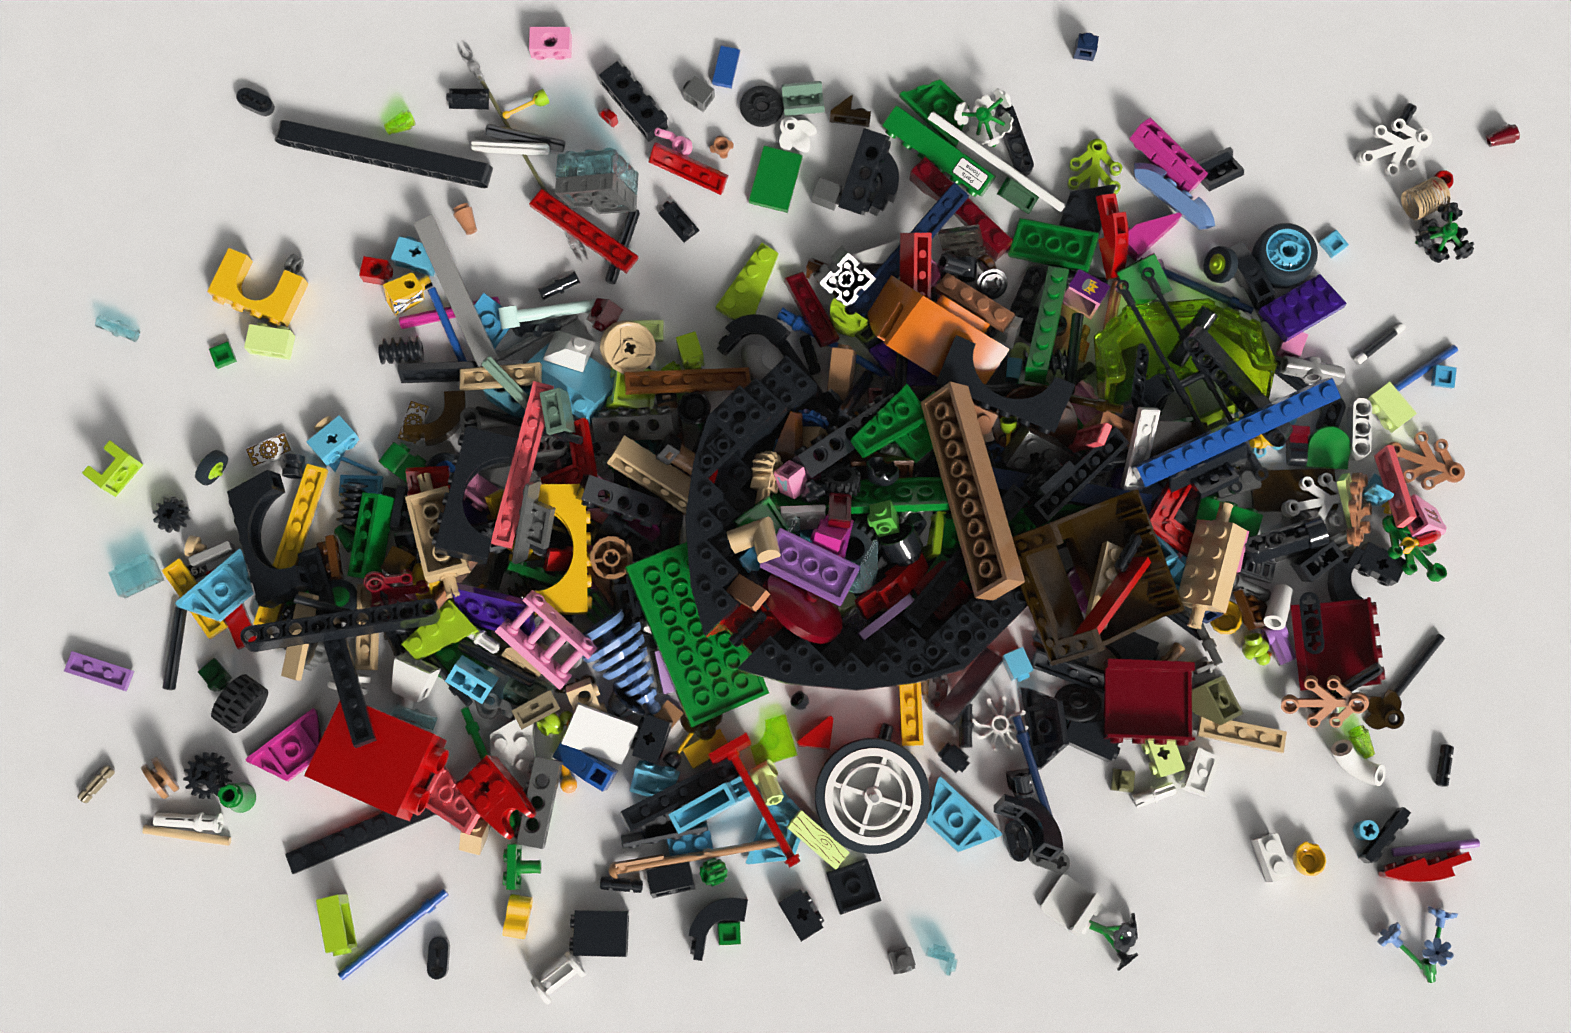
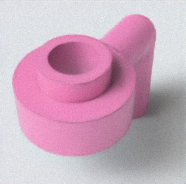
M655 129L654 134L656 136L669 139L672 142V150L685 156L690 155L692 142L689 138L677 137L668 130Z

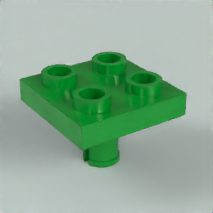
M507 844V849H504L503 861L507 862V871L503 872V885H506V890L521 889V874H541L542 862L541 860H522V845Z

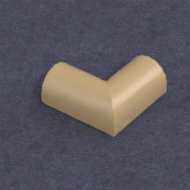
M765 517L727 531L728 540L734 553L755 546L759 563L781 556L773 521L770 517Z

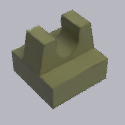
M1113 768L1110 790L1133 793L1135 771Z

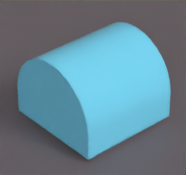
M1008 358L1006 382L1019 383L1022 359Z

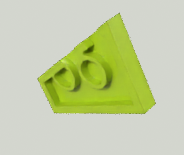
M451 600L439 609L440 619L437 623L419 627L402 643L405 649L417 661L441 650V648L461 641L464 637L480 632Z

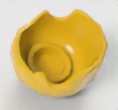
M1229 601L1226 613L1210 622L1214 631L1220 634H1232L1240 628L1242 614L1238 604Z
M1305 841L1295 848L1292 855L1294 867L1303 875L1316 876L1325 868L1326 856L1318 844Z

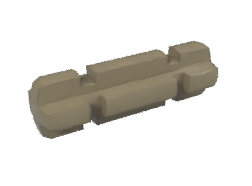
M104 765L100 770V774H96L85 786L86 789H82L77 795L78 799L83 803H88L93 798L92 795L96 794L105 785L106 779H110L115 774L114 769L109 765Z

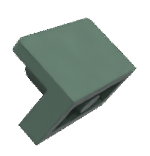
M561 388L541 392L540 398L547 434L552 435L563 431L575 433L568 392Z

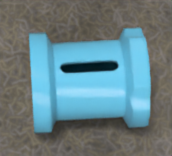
M1366 820L1355 823L1353 832L1358 840H1373L1378 836L1379 828L1374 821ZM1363 827H1366V830L1369 831L1368 834H1365L1366 831L1363 830Z

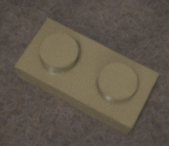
M551 690L515 708L512 710V713L521 730L558 711L560 707Z

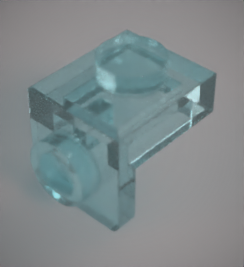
M933 944V948L927 947L926 956L947 961L944 971L945 975L950 976L951 971L955 972L958 959L954 958V953L947 952L945 946Z

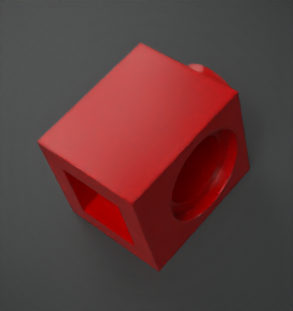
M363 256L359 276L363 282L383 285L392 279L393 268L388 260ZM378 268H381V269H382V271H381L379 274H377V275H374V274H373V272H374L376 269H378Z

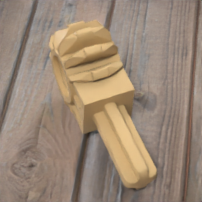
M760 452L756 454L753 460L751 488L757 491L755 504L764 497L769 496L770 493L777 494L778 492L774 471L781 467L783 462L780 455L776 454V452Z

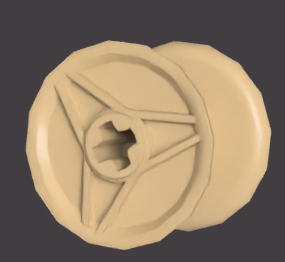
M622 320L611 324L604 331L600 339V352L603 360L609 367L622 374L624 372H641L651 365L655 357L656 344L653 335L646 327L633 321ZM626 343L630 344L629 351L624 350L627 348Z

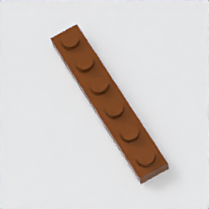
M749 367L624 372L626 395L735 390L739 385L744 389L751 382Z

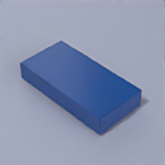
M726 46L720 47L712 85L732 89L740 49Z

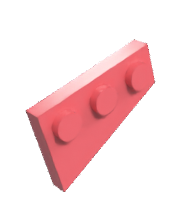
M445 766L439 774L434 775L426 789L430 791V798L426 808L462 832L470 835L480 815L455 786L457 781Z

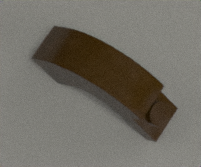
M444 391V410L441 416L429 424L402 425L404 439L414 442L425 438V446L436 445L449 439L461 426L460 413L466 408L465 391Z

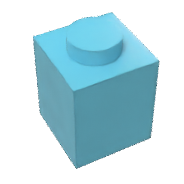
M1023 647L1002 656L1003 664L1011 681L1017 679L1018 682L1030 678L1029 673L1033 671V668Z

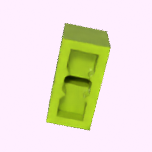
M696 331L676 337L677 349L684 370L702 369V366H705L704 355Z

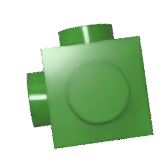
M891 500L870 505V514L867 515L869 526L874 528L878 537L900 532L899 515Z

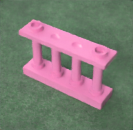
M532 590L522 600L527 604L523 611L513 622L507 618L495 632L560 690L572 677L568 672L582 655L589 659L598 648L591 639L585 637L549 605L542 595ZM535 611L544 620L530 636H527L519 627ZM551 626L560 635L544 651L536 644V641ZM567 640L576 650L560 665L552 656Z

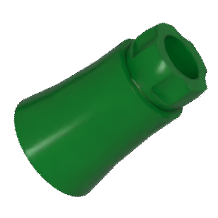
M248 783L227 784L218 792L220 803L237 813L249 811L256 802L255 789Z

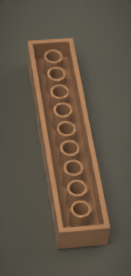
M949 382L922 401L921 406L974 596L978 599L995 600L1023 584L1025 579L969 387Z

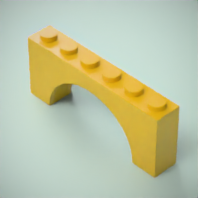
M541 484L538 501L556 508L554 516L565 525L570 534L573 545V558L569 570L557 584L548 589L535 592L542 595L545 601L561 615L587 614L588 609H592V596H587V588L591 587V575H587V566H591L590 553H587V545H591V533L586 532V524H590V511H586V506L581 505V500L575 499L580 484Z

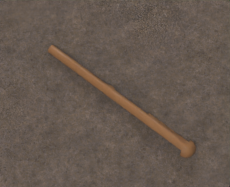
M775 838L715 849L707 848L701 852L669 857L659 854L619 862L615 861L610 864L608 872L612 878L618 879V874L778 847L779 844Z

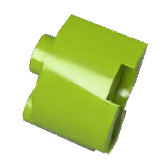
M833 298L830 304L829 318L838 333L855 337L858 332L867 326L868 320L858 313L853 315L847 314L845 312V305Z

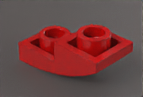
M565 546L564 549L547 548L543 568L546 571H568L573 558V546Z

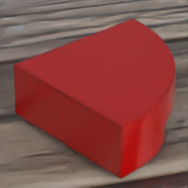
M604 108L599 113V116L611 127L614 128L618 124L617 115L610 109Z

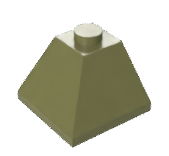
M1224 675L1192 690V711L1196 715L1222 725L1244 714Z

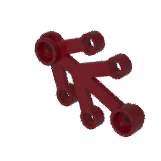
M408 569L401 570L399 574L385 576L381 572L372 571L366 574L363 580L364 586L372 594V599L370 600L371 607L384 605L383 599L380 597V590L387 594L389 605L395 604L397 601L400 603L414 601L406 595L417 593L424 595L429 591V584L426 580H419L416 582V585L399 587L389 585L399 582L403 584L411 583L413 580L412 572ZM429 609L424 614L429 615L433 613V610Z

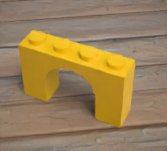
M228 248L207 291L213 297L212 300L221 305H224V303L230 304L231 308L239 312H243V310L250 312L249 315L261 320L262 317L268 319V322L274 326L283 325L288 327L308 286L304 277L284 270L276 289L270 296L262 300L247 299L243 295L242 285L253 261L248 255Z

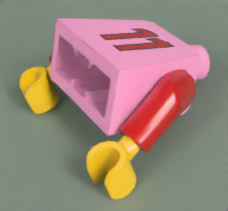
M1413 494L1410 498L1417 518L1407 525L1411 536L1415 539L1405 537L1399 546H1407L1403 551L1404 554H1409L1416 545L1421 547L1438 541L1447 529L1438 510L1416 494ZM1387 501L1382 504V507H1385L1383 512L1385 514H1392L1389 502Z

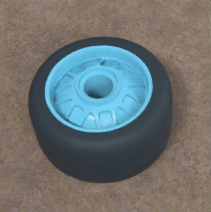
M1280 223L1271 226L1262 233L1253 247L1252 255L1260 264L1273 287L1290 288L1301 283L1314 269L1318 258V249L1314 238L1306 229L1296 224Z

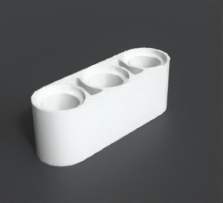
M1365 398L1355 400L1347 409L1346 434L1351 443L1349 459L1353 461H1359L1371 452L1372 405ZM1356 406H1360L1363 413H1359L1356 410ZM1355 426L1361 427L1363 433L1357 432ZM1355 446H1359L1362 449V454L1355 450Z

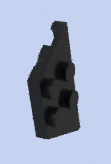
M1112 184L1071 191L1059 225L1096 232L1100 235L1102 224L1096 197L1113 194L1116 185Z
M1021 688L1023 708L1026 711V714H1024L1025 721L1029 727L1027 729L1030 736L1029 743L1037 768L1041 770L1069 745L1063 701L1031 688Z

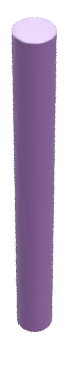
M1476 838L1391 848V853L1393 857L1475 848L1480 847V841Z

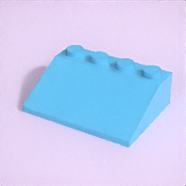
M549 342L527 363L540 362L542 364V383L552 385L554 389L561 388L568 392L573 420L585 418L588 419L590 425L592 418L606 404L607 397L612 395L614 377H610L611 370L590 357L583 372L545 361L543 358L550 344ZM528 385L525 387H527L531 391L532 385Z

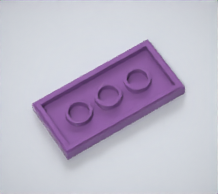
M779 528L776 537L781 556L761 563L760 568L841 607L861 566Z

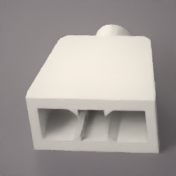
M407 653L395 658L391 690L402 696L400 705L403 708L411 709L414 702H420L427 698L437 679L440 668L422 660L417 661Z

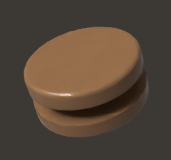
M154 757L151 761L155 767L151 769L145 763L141 766V770L159 796L166 799L169 797L165 786L168 785L176 792L179 790V785L164 763L158 757Z

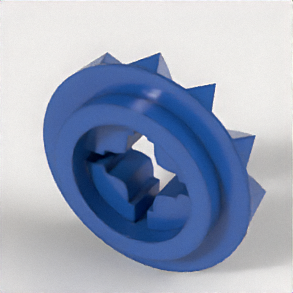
M808 409L798 411L802 413L803 426L828 429L829 422L820 413H816L814 410L809 411Z

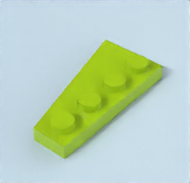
M761 242L715 306L716 310L731 320L745 315L756 314L779 253Z

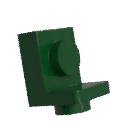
M213 658L198 671L199 675L208 684L209 690L214 692L223 690L229 684L228 681L232 679L231 675L216 658Z

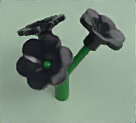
M1131 913L1129 922L1121 923V925L1104 926L1089 920L1091 923L1089 929L1103 934L1116 950V955L1121 960L1117 967L1118 971L1138 956L1137 952L1131 955L1126 953L1130 947L1135 945L1138 939L1135 913Z

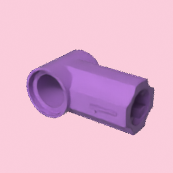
M1286 625L1281 630H1273L1267 626L1260 628L1262 639L1268 642L1279 666L1296 659L1294 650L1288 640L1289 633Z

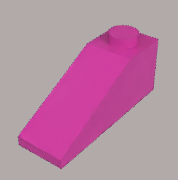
M1179 212L1139 223L1132 229L1128 227V255L1134 261L1139 259L1179 222L1182 214Z

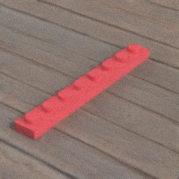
M533 381L492 535L493 545L513 548L520 518L519 510L523 501V489L530 482L545 426L540 393L554 389L552 385Z

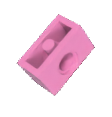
M530 27L529 51L531 58L537 60H544L546 58L564 60L571 58L572 34L570 27ZM548 43H555L553 46H546Z

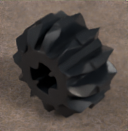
M172 497L171 500L163 498L164 504L156 503L159 509L152 511L153 514L157 515L153 521L159 523V529H165L167 533H171L172 530L180 532V525L187 527L184 521L191 519L187 515L190 509L185 506L183 500L178 501L176 497Z

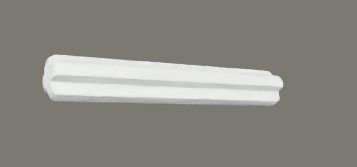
M473 140L471 143V149L474 152L547 156L550 150L547 143Z

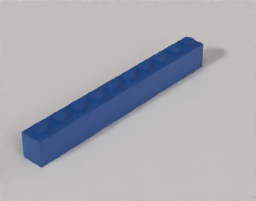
M1333 378L1322 379L1131 466L1139 486L1147 487L1338 400L1341 396Z

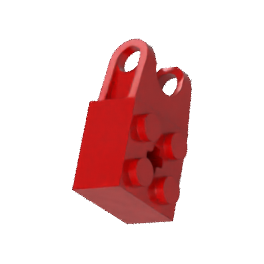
M486 755L455 785L478 814L499 834L509 840L515 836L509 821L513 811L517 809L529 818H533L536 815V811L524 793L523 787L496 756Z

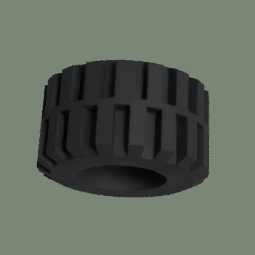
M861 513L851 514L853 525L850 535L858 537L864 546H856L849 541L844 558L861 566L862 570L866 569L868 565L871 566L882 548L879 542L880 537H878L874 528L868 524V513H864V515Z
M240 675L231 681L220 693L213 705L211 718L232 733L243 730L262 710L268 697V689L249 675Z

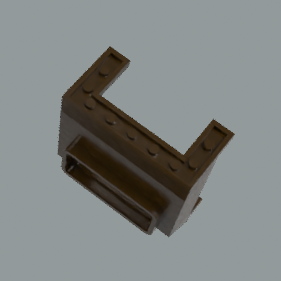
M1138 488L1012 537L1025 582L1020 587L1051 666L1105 650L1104 646L1162 617L1185 610ZM1131 534L1141 536L1142 542L1137 548L1134 557H1149L1151 561L1149 567L1110 619L1107 629L1102 630L1100 635L1097 628L1074 635L1084 621V617L1056 546L1064 543L1063 540H1065L1089 602L1102 543L1108 541L1124 548Z

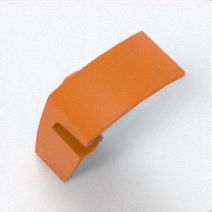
M892 275L868 312L871 329L878 338L884 341L885 345L936 377L940 374L956 335L976 343L973 364L983 384L988 382L1009 351L1007 347L985 334L990 324L942 294L935 303Z

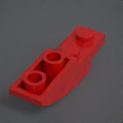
M1116 193L1096 197L1104 238H1100L1098 241L1106 279L1119 277L1117 271L1126 266L1129 246L1126 212H1119Z
M922 553L920 558L911 565L898 566L896 564L884 573L886 577L854 600L863 618L868 620L884 607L890 609L918 584L929 568Z
M1460 849L1448 852V857L1443 859L1437 856L1426 861L1425 858H1417L1416 855L1404 858V863L1397 865L1396 862L1384 865V870L1379 871L1378 875L1386 879L1403 882L1436 881L1455 876L1452 867L1471 861L1472 858L1469 852H1460Z

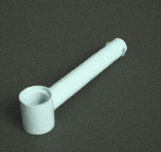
M595 299L517 310V306L498 308L501 329L520 327L519 322L587 313L591 311Z

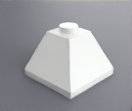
M555 331L543 360L583 372L595 342L561 331Z

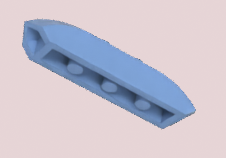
M1134 163L1135 179L1139 184L1175 212H1180L1182 217L1197 229L1204 230L1215 226L1214 217L1208 205L1200 197L1194 201L1191 200L1193 196L1186 190L1181 192L1177 189V184L1172 179H1164L1167 171L1148 163Z

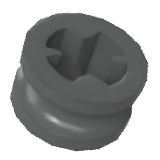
M291 254L285 262L284 269L287 271L291 270V273L297 274L303 267L304 259L298 258L296 254Z

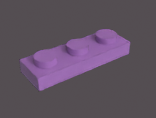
M71 651L64 672L126 692L135 672Z

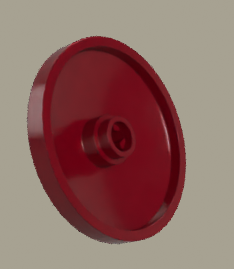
M771 574L766 579L763 588L770 595L765 601L773 615L791 632L807 641L820 644L831 642L840 633L842 617L836 604L774 574Z

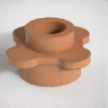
M717 136L714 145L710 146V151L717 153L722 159L728 157L729 150L733 149L734 144L723 136Z

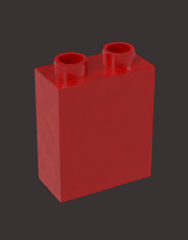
M339 701L304 776L404 820L410 821L413 814L420 815L426 808L430 798V791L425 788L432 773L439 774L448 760L449 751L444 749L447 740L367 706L377 741L355 748L341 702Z

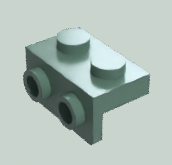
M821 81L782 84L785 116L825 112Z

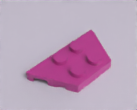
M312 708L245 760L289 782L309 766L322 739L317 710Z

